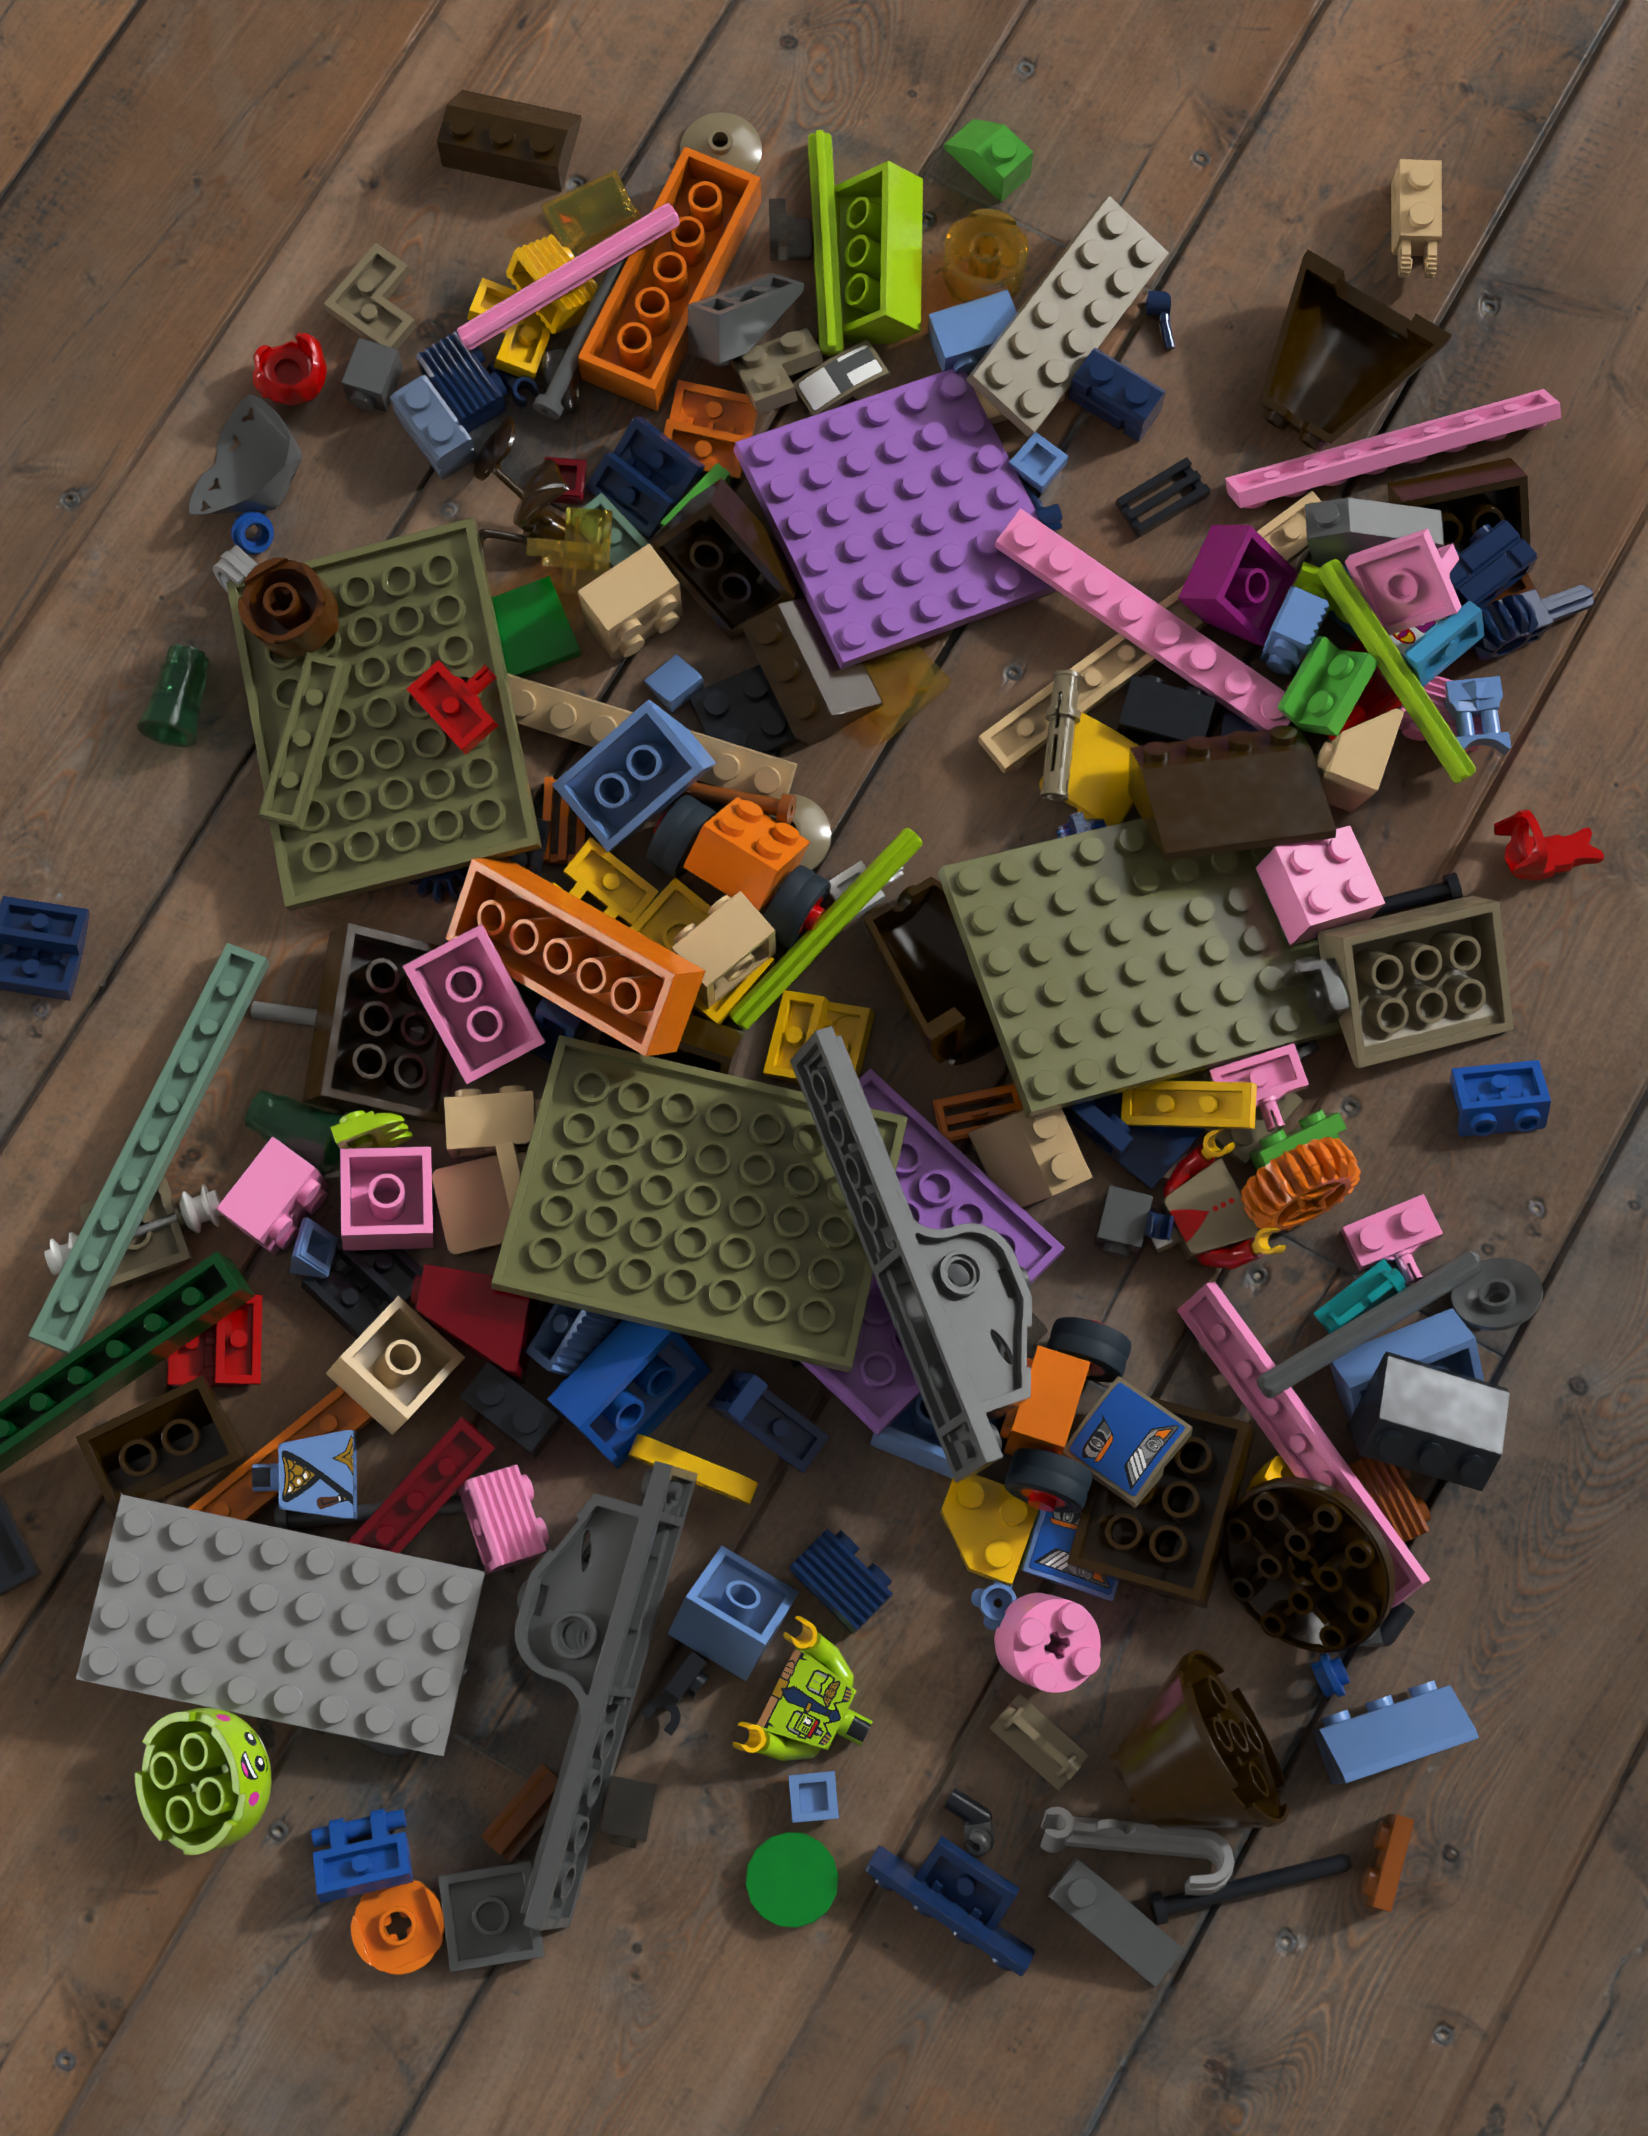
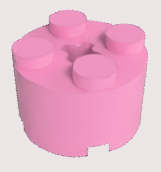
M1031 1593L1016 1599L1005 1610L1004 1613L1006 1614L1000 1627L997 1626L994 1636L995 1651L1003 1669L1018 1681L1045 1692L1060 1693L1078 1687L1098 1670L1101 1663L1100 1634L1095 1620L1082 1605L1050 1594Z

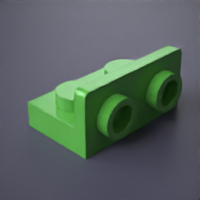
M1318 636L1281 699L1278 709L1304 732L1338 736L1379 662L1369 653L1339 650L1326 637Z

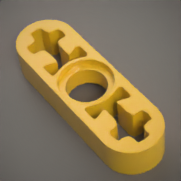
M641 1434L636 1435L628 1454L633 1459L652 1467L654 1462L658 1461L697 1473L696 1485L750 1505L758 1486L756 1481Z

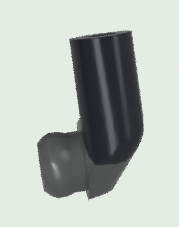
M1404 1602L1391 1608L1382 1625L1366 1641L1358 1646L1372 1648L1392 1645L1415 1611Z
M955 1788L943 1808L963 1820L967 1851L973 1856H984L993 1848L995 1843L992 1813L987 1807Z

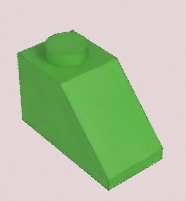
M972 119L944 144V149L1000 202L1005 200L1031 176L1033 151L1004 124Z

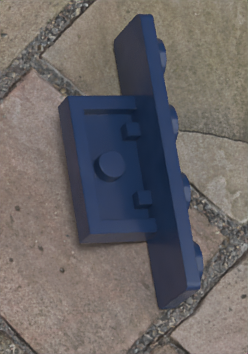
M942 1835L919 1871L884 1847L878 1846L865 1867V1871L873 1877L880 1887L888 1891L897 1892L910 1901L915 1910L929 1918H935L950 1928L957 1939L966 1944H973L990 1955L992 1961L998 1967L1006 1971H1013L1019 1976L1025 1974L1035 1950L998 1925L1020 1890L1019 1887Z

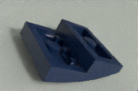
M641 416L634 417L614 451L604 455L585 489L595 497L602 493L635 528L648 538H652L661 528L660 522L690 491L704 470L705 465Z
M3 896L0 903V990L71 1001L86 940L89 910Z

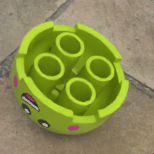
M207 1707L169 1714L158 1720L150 1728L142 1741L147 1746L143 1757L142 1771L135 1772V1786L141 1812L153 1834L160 1841L168 1840L176 1847L184 1850L183 1854L199 1855L226 1848L247 1836L258 1824L265 1812L270 1797L272 1781L269 1757L255 1730L242 1718L231 1712Z

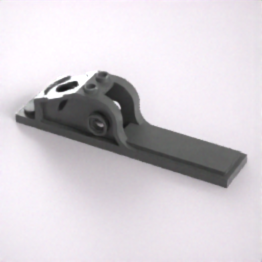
M832 1026L816 1030L790 1062L947 1462L957 1483L973 1477L1003 1458L1000 1434L997 1428L989 1422L1002 1417L1031 1397V1367H1027V1327H1032L1030 1279L1026 1270L1019 1266L1009 1243L995 1230L975 1223L960 1224L946 1229H932L914 1220L842 1036H836ZM1005 1350L1009 1356L1011 1365L1007 1363L1004 1359Z
M655 1461L653 1469L647 1471L642 1482L641 1495L645 1497L642 1506L594 1493L576 1517L579 1519L554 1551L548 1550L531 1571L528 1581H525L519 1590L517 1607L520 1610L515 1626V1640L520 1656L534 1672L566 1685L573 1692L579 1703L520 1913L526 1914L524 1926L542 1931L570 1927L697 1479V1473ZM588 1531H590L591 1537L584 1544L585 1537Z

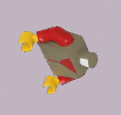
M1223 1128L1207 1133L1204 1137L1203 1145H1199L1177 1164L1163 1187L1164 1199L1159 1208L1162 1215L1174 1216L1170 1241L1147 1237L1151 1248L1157 1255L1178 1245L1187 1262L1198 1260L1205 1267L1236 1269L1262 1258L1263 1254L1278 1255L1285 1251L1286 1245L1270 1248L1268 1245L1269 1236L1272 1233L1279 1232L1280 1229L1267 1227L1259 1230L1253 1220L1250 1221L1244 1210L1245 1206L1240 1199L1242 1196L1222 1158L1215 1161V1157H1221L1232 1152L1235 1146L1234 1142L1229 1143L1223 1150L1216 1146L1215 1137L1224 1130Z

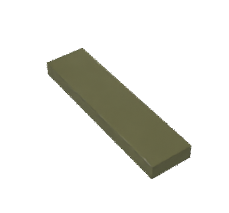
M309 652L306 653L257 816L262 821L303 830L352 666L348 661Z

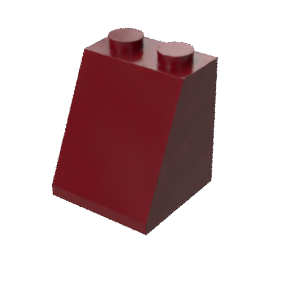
M424 1264L422 1276H415L411 1291V1302L417 1303L416 1310L423 1319L486 1363L489 1361L513 1381L524 1384L529 1355L525 1350L533 1338L540 1300L491 1289L493 1275Z

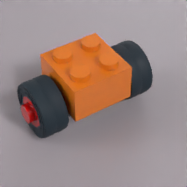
M684 795L658 820L653 830L654 836L647 850V861L674 878H680L687 871H690L730 897L741 891L758 911L770 902L764 918L775 929L776 941L786 948L790 949L807 930L811 931L819 918L824 914L825 909L823 906L830 893L831 883L822 876L815 874L806 866L799 865L810 841L802 837L793 826L779 823L763 813L757 804L736 797L716 813L713 809L701 804L692 796Z
M1062 1317L1058 1318L1053 1324L1046 1348L1038 1345L1033 1359L1027 1357V1367H1031V1397L1006 1413L1000 1431V1437L1007 1439L1003 1453L1012 1455L1010 1469L1007 1472L1004 1486L1010 1494L1042 1511L1079 1513L1082 1511L1092 1482V1472L1077 1461L1063 1456L1062 1453L1068 1439L1085 1379L1112 1383L1118 1376L1123 1377L1126 1362L1131 1352V1341L1127 1336L1095 1320Z

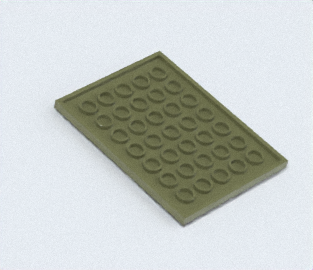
M473 517L304 561L303 563L310 566L331 589L338 605L339 629L337 633L313 653L345 660L352 666L303 830L270 823L285 907L293 911L469 867L471 860L475 858L501 859L541 849L542 846L478 526ZM231 580L226 582L265 793L305 656L285 659L269 650L246 628L238 611V599L242 597L245 584L242 582L238 586ZM437 660H440L452 675L463 679L465 682L481 669L484 664L497 677L477 696L481 700L483 709L499 726L467 755L463 753L406 690Z
M1140 818L940 868L937 874L1026 1117L1236 1062L1293 1043L1299 1045L1343 1033L1322 974L1317 938L1292 946L1289 945L1256 870L1260 862L1276 846L1164 861L1143 819Z
M559 1035L491 1282V1289L851 1373L873 1271L803 1092L651 1056L645 1057L642 1054ZM870 1108L896 1172L908 1117Z

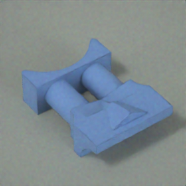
M1500 676L1446 681L1445 709L1451 714L1452 719H1455L1456 738L1463 749L1466 750L1473 746L1485 745L1506 755L1511 748L1509 732H1501L1498 709L1503 698ZM1481 716L1483 734L1475 735L1472 717Z

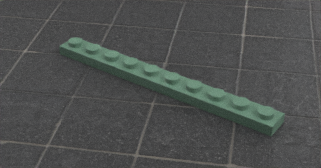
M229 943L226 944L28 1335L33 1341L67 1355L79 1347L270 965L266 957Z

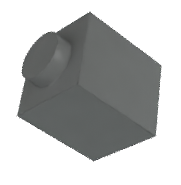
M358 338L341 382L346 398L353 406L364 411L378 409L387 412L391 402L390 396L395 392L403 371L398 349Z
M1109 1185L1094 1245L1103 1247L1102 1252L1116 1258L1128 1259L1129 1254L1138 1255L1142 1247L1147 1215L1151 1208L1153 1196Z

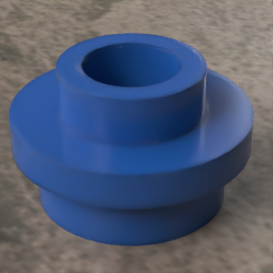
M245 512L238 516L232 525V541L234 545L239 546L246 554L262 553L273 541V525L265 515L259 512ZM251 525H256V536L247 539L245 536L246 529Z
M1327 1652L1320 1654V1660L1311 1663V1666L1326 1698L1335 1694L1339 1698L1346 1695L1344 1685L1350 1683V1679L1339 1657L1331 1659Z

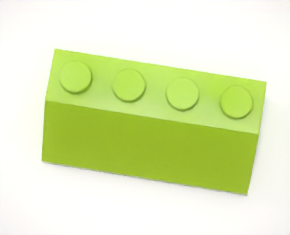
M888 160L835 185L844 344H859L865 340H869L871 344H893L921 332L923 178Z

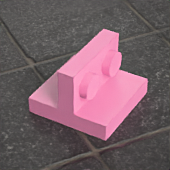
M1428 528L1351 554L1345 560L1353 582L1388 635L1456 614L1461 608L1460 601L1449 578V573L1458 562L1459 556L1453 543L1436 548Z

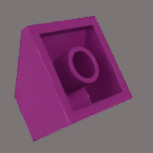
M1212 525L1178 599L1201 621L1256 645L1264 646L1270 629L1298 572L1251 525Z

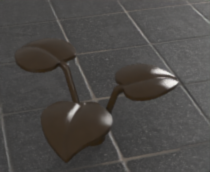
M507 416L480 450L474 466V476L478 480L484 481L493 472L500 481L521 499L514 512L513 523L523 530V535L483 528L479 530L482 550L484 540L495 538L519 542L527 547H530L533 541L550 551L556 552L566 541L571 524L545 507L570 489L563 480L558 465L550 459L545 460L535 470L527 481L524 491L502 471L501 461L511 451L516 430L514 419Z

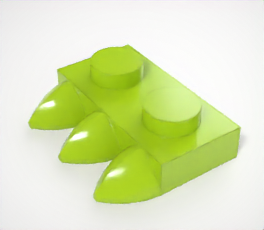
M355 1111L343 1116L339 1120L340 1124L330 1127L336 1144L340 1149L395 1148L413 1137L412 1133L407 1131L409 1128L403 1123V1117L393 1113L374 1114L373 1111L365 1113V1111Z

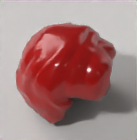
M299 332L295 336L297 342L291 340L276 347L262 345L255 351L253 355L255 370L252 374L253 385L263 398H268L274 403L295 406L312 401L318 396L325 383L327 365L320 342L309 333Z

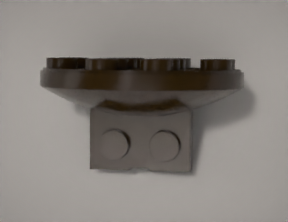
M1281 1477L1256 1485L1243 1495L1230 1510L1222 1546V1562L1229 1582V1589L1232 1596L1240 1602L1268 1636L1279 1638L1290 1645L1308 1651L1339 1652L1351 1649L1366 1641L1385 1621L1391 1610L1395 1595L1396 1579L1392 1557L1375 1523L1349 1497L1318 1481L1299 1477ZM1249 1601H1251L1259 1609V1611L1262 1613V1617L1253 1609Z

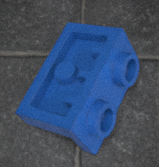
M1539 1060L1451 1069L1450 1082L1459 1111L1457 1123L1459 1136H1487L1494 1133L1515 1131L1530 1132L1546 1127L1551 1098Z

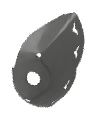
M249 394L237 405L229 417L217 442V463L202 474L190 497V515L275 510L278 505L280 507L289 491L290 483L302 462V451L280 415L262 398ZM252 407L255 419L243 422L242 419L249 415V410ZM237 436L238 441L242 445L230 451V447L234 444L233 437ZM218 479L220 489L208 491L210 487L214 486V480ZM202 502H206V504L212 508L206 509L202 512L201 509L204 508Z

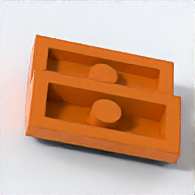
M678 380L670 418L666 420L664 435L705 465L704 472H709L719 463L730 473L731 478L741 479L743 469L733 449L737 441L753 436L758 413L747 394Z

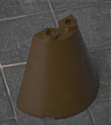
M1307 250L1302 258L1259 400L1260 404L1267 410L1263 418L1282 431H1285L1287 426L1301 434L1299 440L1314 451L1320 452L1324 445L1331 446L1443 349L1452 338V334L1418 314H1415L1412 320L1401 315L1346 282L1344 270L1314 252Z
M929 877L918 885H911L905 888L897 899V905L891 907L886 903L873 907L863 917L864 925L930 1055L939 1063L947 1060L952 1066L976 1060L1000 1046L941 882L933 877Z

